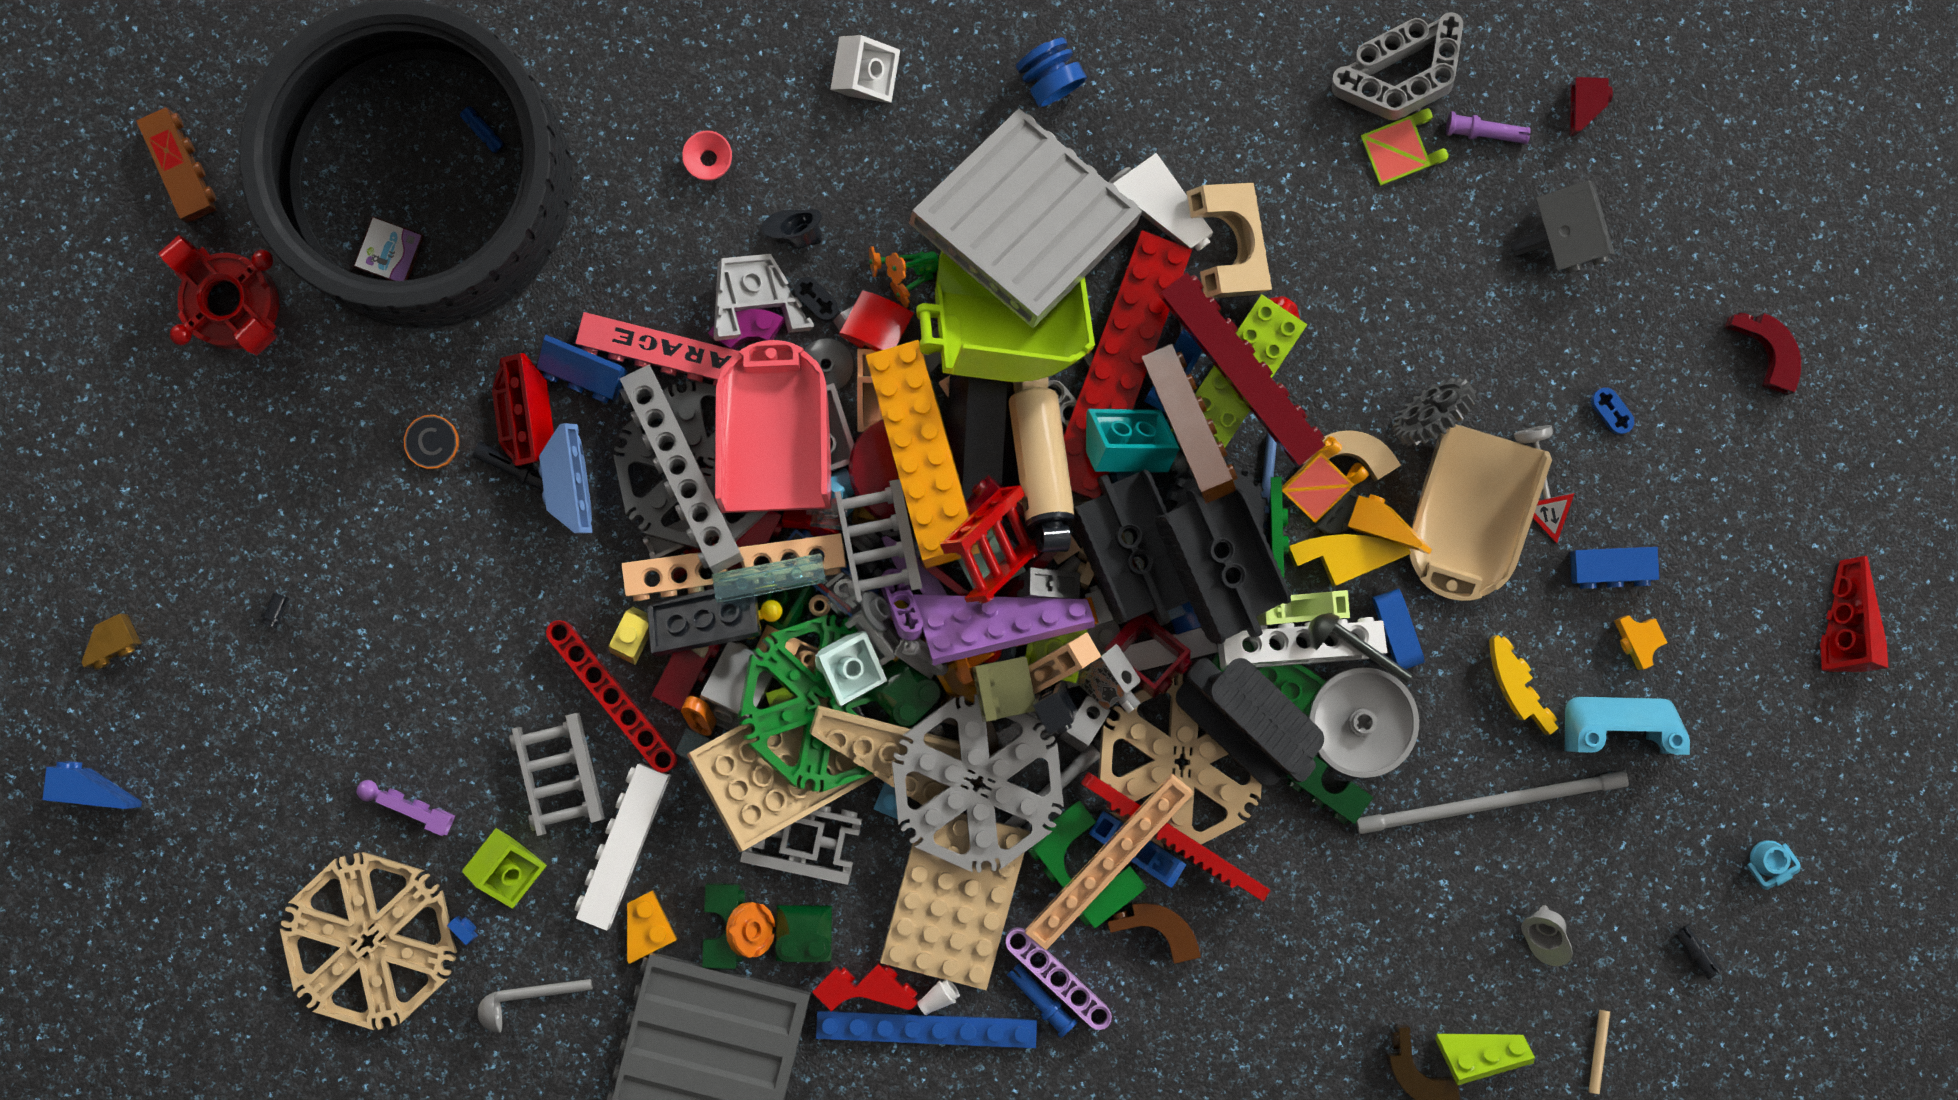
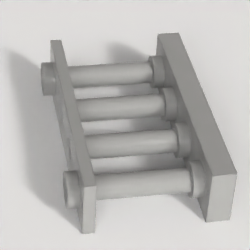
M900 479L889 481L890 487L885 488L886 491L842 499L841 491L835 492L836 498L831 499L833 514H839L852 576V580H847L850 597L856 596L857 601L862 600V591L902 583L905 586L910 585L911 590L922 588ZM888 502V504L894 503L896 514L891 515V518L853 526L847 525L844 510ZM889 529L899 530L901 541L896 542L894 546L853 554L850 537ZM899 556V559L905 558L907 568L901 569L902 572L858 580L856 564Z
M580 713L565 715L566 722H563L561 726L524 735L522 728L517 727L512 729L513 735L509 736L512 750L518 753L532 815L528 816L531 830L536 831L537 836L546 834L545 825L585 816V818L590 817L591 823L605 819ZM562 736L571 738L573 748L569 749V752L529 761L526 745ZM571 762L573 765L577 764L579 775H576L575 779L538 788L535 787L532 772ZM576 789L584 792L586 801L582 802V805L542 815L539 804L540 798Z

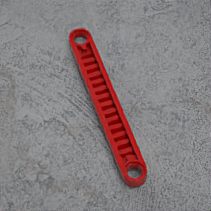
M1087 772L1081 782L1083 786L1107 800V808L1112 811L1116 809L1115 813L1122 817L1125 815L1126 820L1141 807V805ZM1168 823L1153 836L1155 839L1161 840V843L1170 846L1172 850L1177 853L1179 852L1181 856L1189 857V861L1194 864L1198 863V867L1203 870L1207 869L1209 874L1216 876L1218 880L1225 882L1231 888L1238 885L1263 902L1271 891Z

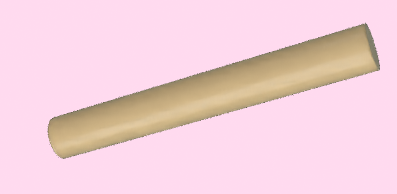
M1599 1010L1589 1084V1092L1594 1094H1600L1610 1011Z

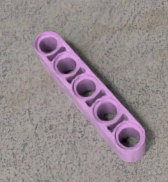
M1016 927L1008 931L1005 939L1006 946L1015 957L1092 1028L1101 1030L1109 1026L1112 1016L1106 1004L1049 951L1030 938L1023 928ZM1017 933L1024 935L1026 938L1024 946L1020 948H1015L1010 944V938ZM1037 952L1044 954L1046 957L1045 963L1039 967L1032 965L1030 962L1031 956ZM1061 971L1066 975V980L1062 985H1054L1050 981L1051 975L1054 972ZM1076 990H1082L1086 994V999L1081 1004H1075L1071 1001V995ZM1102 1009L1106 1012V1018L1103 1022L1096 1023L1092 1021L1091 1014L1094 1010Z

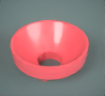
M698 132L687 140L683 148L684 165L688 172L698 179L705 181L718 179L728 171L731 165L732 150L730 144L717 132ZM706 151H712L717 156V160L712 166H705L701 162V156Z

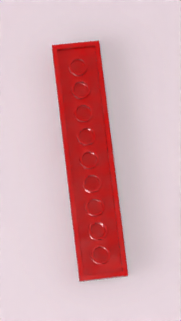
M1143 230L1140 233L1064 435L1071 491L1091 500L1101 495L1097 478L1105 474L1108 476L1109 472L1095 471L1086 453V412L1088 409L1133 410L1147 372L1142 356L1155 351L1170 311L1159 295L1183 275L1192 249Z

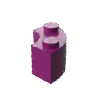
M740 310L735 312L741 335L736 339L717 340L716 342L726 348L736 350L741 344L748 341L774 340L785 324V320L780 315L767 310ZM713 326V327L711 328V330L708 332V335H709L710 338H712L713 340H714V326Z

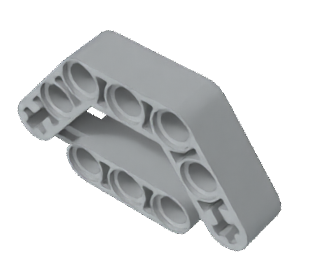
M1453 12L1446 13L1439 20L1429 25L1420 18H1414L1362 44L1357 50L1356 61L1348 66L1340 67L1334 72L1332 78L1333 94L1339 99L1388 120H1398L1449 94L1452 91L1456 76L1463 30L1462 18ZM1447 27H1452L1451 38H1446ZM1416 31L1421 33L1422 37L1413 38L1410 36V33ZM1435 41L1431 68L1396 86L1369 76L1420 51L1425 45ZM1387 44H1395L1398 46V49L1389 50L1385 46ZM1449 51L1452 56L1445 58L1440 55V52ZM1371 56L1374 58V61L1367 63L1361 58ZM1444 76L1449 81L1440 83L1436 80V77ZM1344 80L1348 81V82L1345 83V85H1341V84H1340V83H1343ZM1420 88L1425 93L1423 95H1415L1411 90ZM1372 90L1376 95L1367 97L1362 92ZM1395 100L1400 103V106L1393 108L1387 103Z

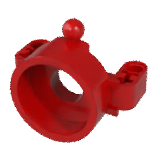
M178 235L158 253L162 260L181 279L178 291V316L183 324H177L170 330V339L173 343L180 346L189 343L193 334L197 338L219 348H244L247 352L257 356L277 338L273 330L276 328L274 323L279 311V296L274 281L266 272L273 265V256L269 251H256L252 256V260L233 253L210 255L203 246L198 250L190 241ZM220 282H231L240 291L239 306L229 315H215L208 306L209 292L213 286Z

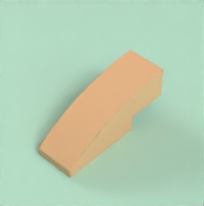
M858 347L857 349L858 432H863L872 424L883 419L866 355L875 353L869 347Z

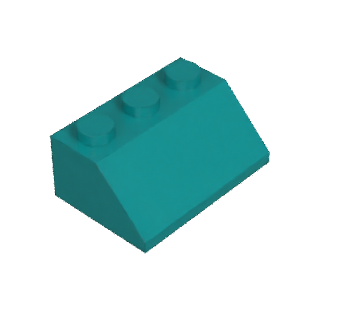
M1087 410L1086 453L1095 471L1141 472L1145 469L1148 472L1169 471L1180 448L1161 410Z

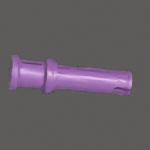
M1450 111L1446 123V135H1465L1469 139L1480 136L1527 145L1530 138L1527 134L1531 132L1530 127L1483 121L1477 115L1472 117L1456 115L1453 111Z

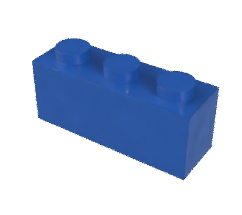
M1658 547L1570 551L1571 583L1580 584V589L1597 588L1596 583H1607V588L1624 587V582H1634V587L1651 586V581L1659 580Z

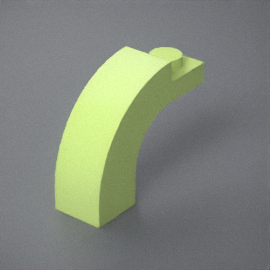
M1348 590L1291 595L1290 603L1281 604L1256 617L1259 625L1312 621L1315 617L1326 613L1340 616V618H1350Z

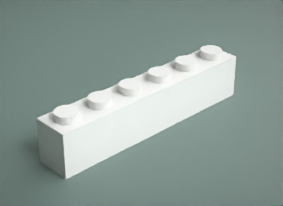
M641 763L637 764L636 768L631 767L626 778V782L630 783L626 794L621 792L616 803V808L619 809L616 819H610L605 831L606 834H609L605 845L601 843L596 853L595 859L599 860L595 870L591 869L586 878L585 885L589 886L585 896L580 895L576 903L575 911H578L576 919L606 931L610 929L671 775L658 772Z

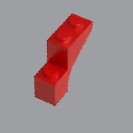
M880 962L857 985L853 983L856 978L845 967L840 970L836 966L812 991L831 1012L843 1001L854 997H864L907 1010L912 1009L918 1003V1000L915 998L918 993L907 982L902 985L895 978L898 973L890 965L885 964L883 966Z

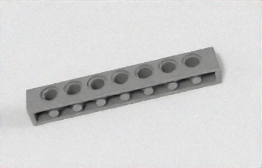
M650 365L620 378L623 388L619 389L625 403L631 402L635 410L630 414L636 426H642L646 433L641 437L648 451L653 449L657 456L652 459L659 474L664 472L668 481L664 482L669 496H676L679 505L675 506L680 519L682 521L687 519L690 528L686 531L692 544L698 543L702 552L698 553V557L704 569L710 567L713 574H716L743 561L742 554ZM643 397H652L649 403L640 404V400ZM654 420H663L659 427H651V423ZM665 443H674L672 449H670L669 451H662V447ZM677 466H685V470L681 474H673V470ZM687 490H697L692 498H684ZM699 513H708L706 520L702 522L695 521ZM710 537H719V541L716 545H707V541Z

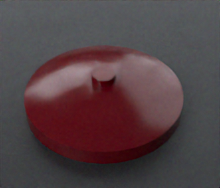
M883 419L865 429L857 438L851 450L849 478L856 496L886 491L885 488L890 487L889 481L900 479ZM905 500L909 525H912L910 514ZM888 502L863 506L871 515L879 520L891 518V515L896 514L894 503L888 504Z

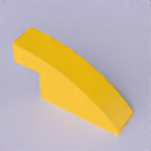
M1348 534L1308 539L1290 545L1288 552L1294 567L1320 557L1332 587L1411 554L1409 548L1385 539Z

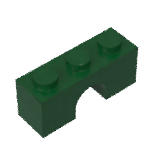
M1316 756L1313 758L1316 767L1305 781L1296 782L1287 773L1284 775L1289 779L1287 784L1299 793L1305 790L1312 796L1309 799L1311 802L1322 809L1326 805L1335 811L1332 816L1344 825L1348 821L1355 824L1373 799L1370 794L1351 781H1347L1343 788L1336 793L1327 792L1322 786L1321 778L1328 765Z
M705 884L704 912L720 914L724 918L727 927L728 918L733 910L740 904L745 903V890H740L741 884ZM726 930L718 938H705L703 940L702 968L736 969L738 962L743 961V956L737 955L730 948Z

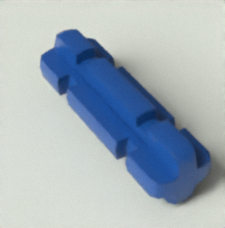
M466 107L460 113V117L467 124H470L469 127L484 143H487V147L493 153L500 151L504 146L503 141L497 135L495 136L494 131L480 116L477 117L478 114L472 107Z

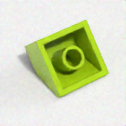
M495 828L462 872L476 888L513 909L547 865L514 838Z

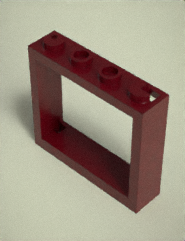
M988 475L972 488L973 494L965 501L969 516L992 493L994 494L999 488H1004L991 476ZM1019 500L1016 510L1024 517L1023 503ZM1038 552L1036 557L1023 565L1026 572L1030 567L1044 569L1058 552ZM920 554V564L924 569H926ZM939 566L926 569L958 595L966 596L971 592ZM1020 575L1012 578L997 597H1017V591L1024 587V581L1018 580Z

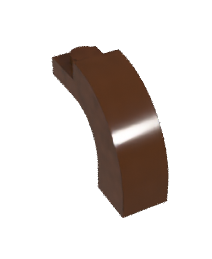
M1152 902L1131 903L1133 914L1128 915V911L1116 912L1112 915V919L1107 920L1110 933L1138 926H1149L1159 930L1167 939L1174 964L1201 958L1197 940L1189 925L1177 913L1163 905Z

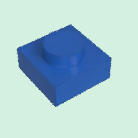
M460 916L455 917L447 925L465 945L470 944L478 936L474 931L476 926L467 917L463 919Z

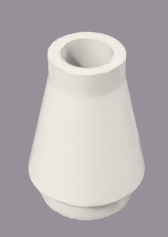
M940 979L917 1004L920 1010L925 1015H928L933 1011L956 1003L955 999L960 997V994L952 981Z

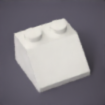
M862 35L839 37L830 90L850 97L891 103L900 50Z

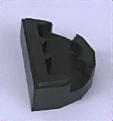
M1353 488L1328 511L1315 529L1323 533L1337 534L1350 528L1348 524L1358 499V495Z

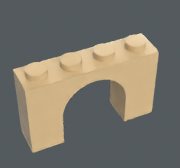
M1254 183L1202 185L1187 191L1191 218L1216 217L1224 220L1234 231L1238 243V253L1233 265L1216 266L1200 272L1202 285L1204 286L1203 292L1206 297L1249 296L1272 290Z

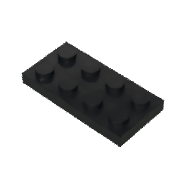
M753 581L647 602L651 654L654 657L761 636L756 585Z

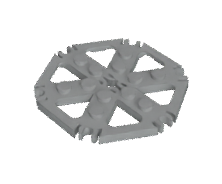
M974 694V703L971 706L965 705L964 696H960L959 705L961 707L958 709L955 703L956 697H954L903 734V736L913 740L910 743L908 740L900 739L899 743L907 747L905 754L900 755L896 752L893 754L897 760L903 761L900 764L892 760L898 825L902 821L909 819L908 822L901 826L902 831H905L907 828L915 829V835L909 838V841L915 843L920 837L923 838L914 847L973 872L972 862L976 861L975 868L980 873L982 862L989 861L991 863V870L996 871L995 859L998 858L1001 870L1052 832V830L1042 826L1044 823L1049 827L1056 826L1054 822L1048 819V815L1051 812L1062 813L1059 807L1052 806V803H1057L1064 807L1058 744L1056 742L1053 746L1046 748V745L1053 743L1055 738L1051 735L1047 739H1041L1040 733L1045 729L1044 725L1040 724L1033 730V727L1041 722V720L1024 713L1006 717L1019 723L1022 726V733L989 757L986 722H982L977 694ZM946 718H954L958 724L961 760L926 745L923 740L924 735ZM1037 758H1044L1048 762L1050 791L1047 795L1040 796L1007 780ZM909 772H918L949 786L917 810L911 809L908 806L905 778ZM978 776H982V782L987 787H990L991 790L979 787L975 791L973 790V784L964 777L977 779ZM961 784L967 786L968 788L965 789L961 787ZM981 793L987 795L988 798L981 796ZM994 806L1029 821L1032 825L1031 833L1009 849L1000 848L997 839ZM966 810L970 844L969 851L965 854H958L936 844L933 839L935 832Z

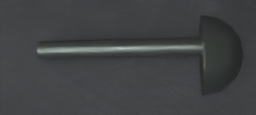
M1326 613L1315 617L1310 622L1308 638L1315 650L1319 649L1332 632L1403 682L1407 683L1413 674L1337 623L1340 616Z

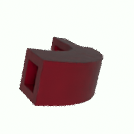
M1741 312L1728 317L1724 328L1756 339L1766 350L1768 369L1762 387L1785 395L1795 393L1801 375V355L1797 342L1788 328L1779 320L1766 313L1757 316L1755 321H1753V316Z

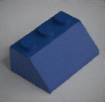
M545 335L537 369L543 372L545 379L555 383L558 382V379L568 382L567 388L582 393L584 389L593 393L592 398L606 404L608 400L616 402L620 393L619 389L623 386L620 378L626 376L628 371L616 363L548 335Z

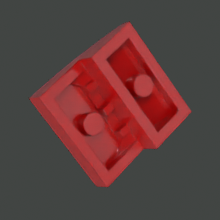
M862 290L838 335L859 348L866 345L875 352L897 346L914 313L889 299Z

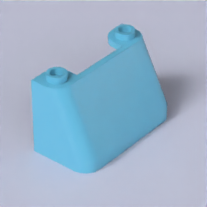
M1575 697L1566 704L1565 751L1598 752L1605 745L1606 731H1646V739L1656 742L1660 747V753L1690 755L1689 735L1676 707L1669 700Z

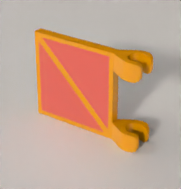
M1329 436L1323 442L1325 446L1282 486V492L1315 523L1354 485L1362 482L1369 476V472L1359 462L1355 463L1350 468L1347 476H1345L1328 459L1342 450L1341 444L1333 436Z

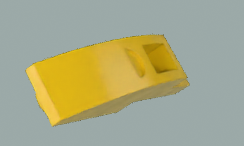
M1499 635L1492 636L1489 639L1492 665L1497 682L1510 708L1519 720H1525L1530 716L1545 735H1551L1558 729V726L1554 723L1557 721V718L1547 707L1543 709L1538 703L1540 697L1531 686L1527 688L1525 686L1533 678L1529 674L1531 668L1524 659H1517L1512 652L1514 649L1513 645L1505 636L1502 638Z

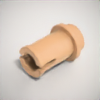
M816 595L810 600L809 609L815 616H824L830 611L831 602L824 595ZM820 600L823 601L825 605L823 610H819L818 607H816L817 603Z

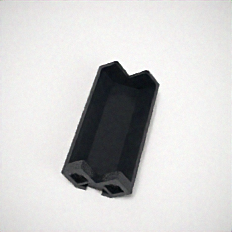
M950 374L947 438L965 501L973 494L972 488L974 485H978L988 475L1003 487L1020 485L1009 409V399L1015 394L1013 382ZM1005 514L1002 519H1008L1007 515Z

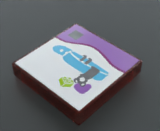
M372 216L353 267L389 281H406L409 279L425 236Z

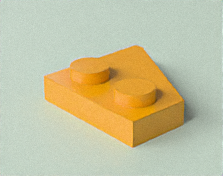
M653 890L627 903V961L629 964L677 940Z

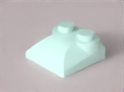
M866 631L849 634L822 648L815 655L816 667L823 673L839 706L887 681Z

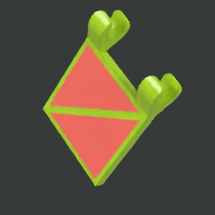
M1429 108L1361 135L1380 186L1427 167L1445 162L1448 159L1447 150L1444 148L1427 155L1416 128L1417 125L1431 121L1433 115Z

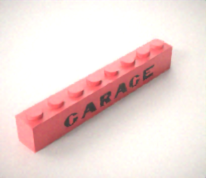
M583 312L575 343L582 350L596 356L598 352L608 354L607 359L623 363L625 358L635 361L634 365L643 368L647 365L661 367L660 372L676 376L677 372L685 373L689 380L702 382L704 378L714 381V386H717L718 378L726 363L729 364L739 354L737 350Z

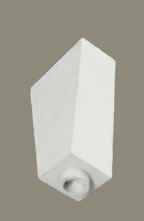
M1157 153L1113 183L1122 195L1127 199L1133 200L1138 205L1139 209L1142 210V216L1178 244L1200 251L1211 242L1208 238L1212 236L1213 231L1203 218H1191L1187 195Z

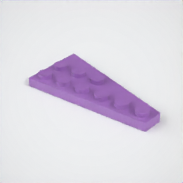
M913 595L923 620L922 630L933 666L1095 627V620L1087 599L994 597L989 602L981 604L979 602L966 603L965 596Z

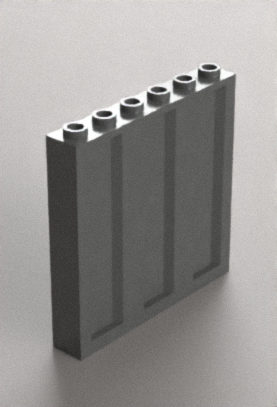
M655 952L650 953L649 958L644 957L640 973L644 974L642 985H636L633 1000L637 1001L635 1012L630 1011L626 1027L630 1028L628 1039L623 1038L619 1054L623 1055L621 1065H616L612 1081L616 1082L614 1092H609L607 1100H784L811 992L718 968H702V964Z

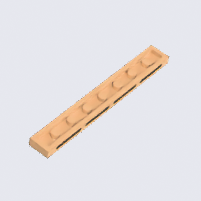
M1171 773L1026 928L1025 933L1047 950L1193 795V791Z

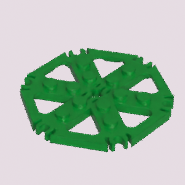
M828 615L768 634L772 639L765 637L761 640L766 644L767 651L764 653L757 647L753 649L754 655L750 654L738 714V718L749 715V718L739 722L740 726L749 724L752 727V732L749 735L743 736L744 740L757 738L756 741L747 745L793 787L804 789L805 782L810 780L812 782V792H818L819 789V792H824L873 774L863 766L858 765L851 770L836 775H829L826 770L831 747L811 735L810 728L817 706L820 705L819 698L827 697V705L830 709L854 715L857 714L851 708L874 701V699L866 692L839 706L823 673L817 669L816 665L813 674L785 648V644L789 639L809 632H815L820 638L819 652L822 648L849 634L859 632L854 625L847 630L848 628L845 623L848 622V618L842 620L840 628L835 625V615L829 616L828 619ZM893 659L881 666L883 672L894 663ZM762 671L770 673L796 698L765 709L756 708L753 698L759 673ZM889 716L888 723L897 725ZM804 725L798 762L795 766L790 767L768 748L767 741L770 736Z

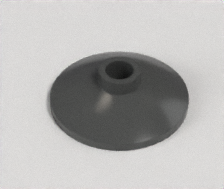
M827 338L816 340L805 348L804 351L816 360L820 367L823 360L831 362L829 369L821 367L826 385L834 383L836 389L839 390L848 383L853 373L854 363L850 351L844 344Z

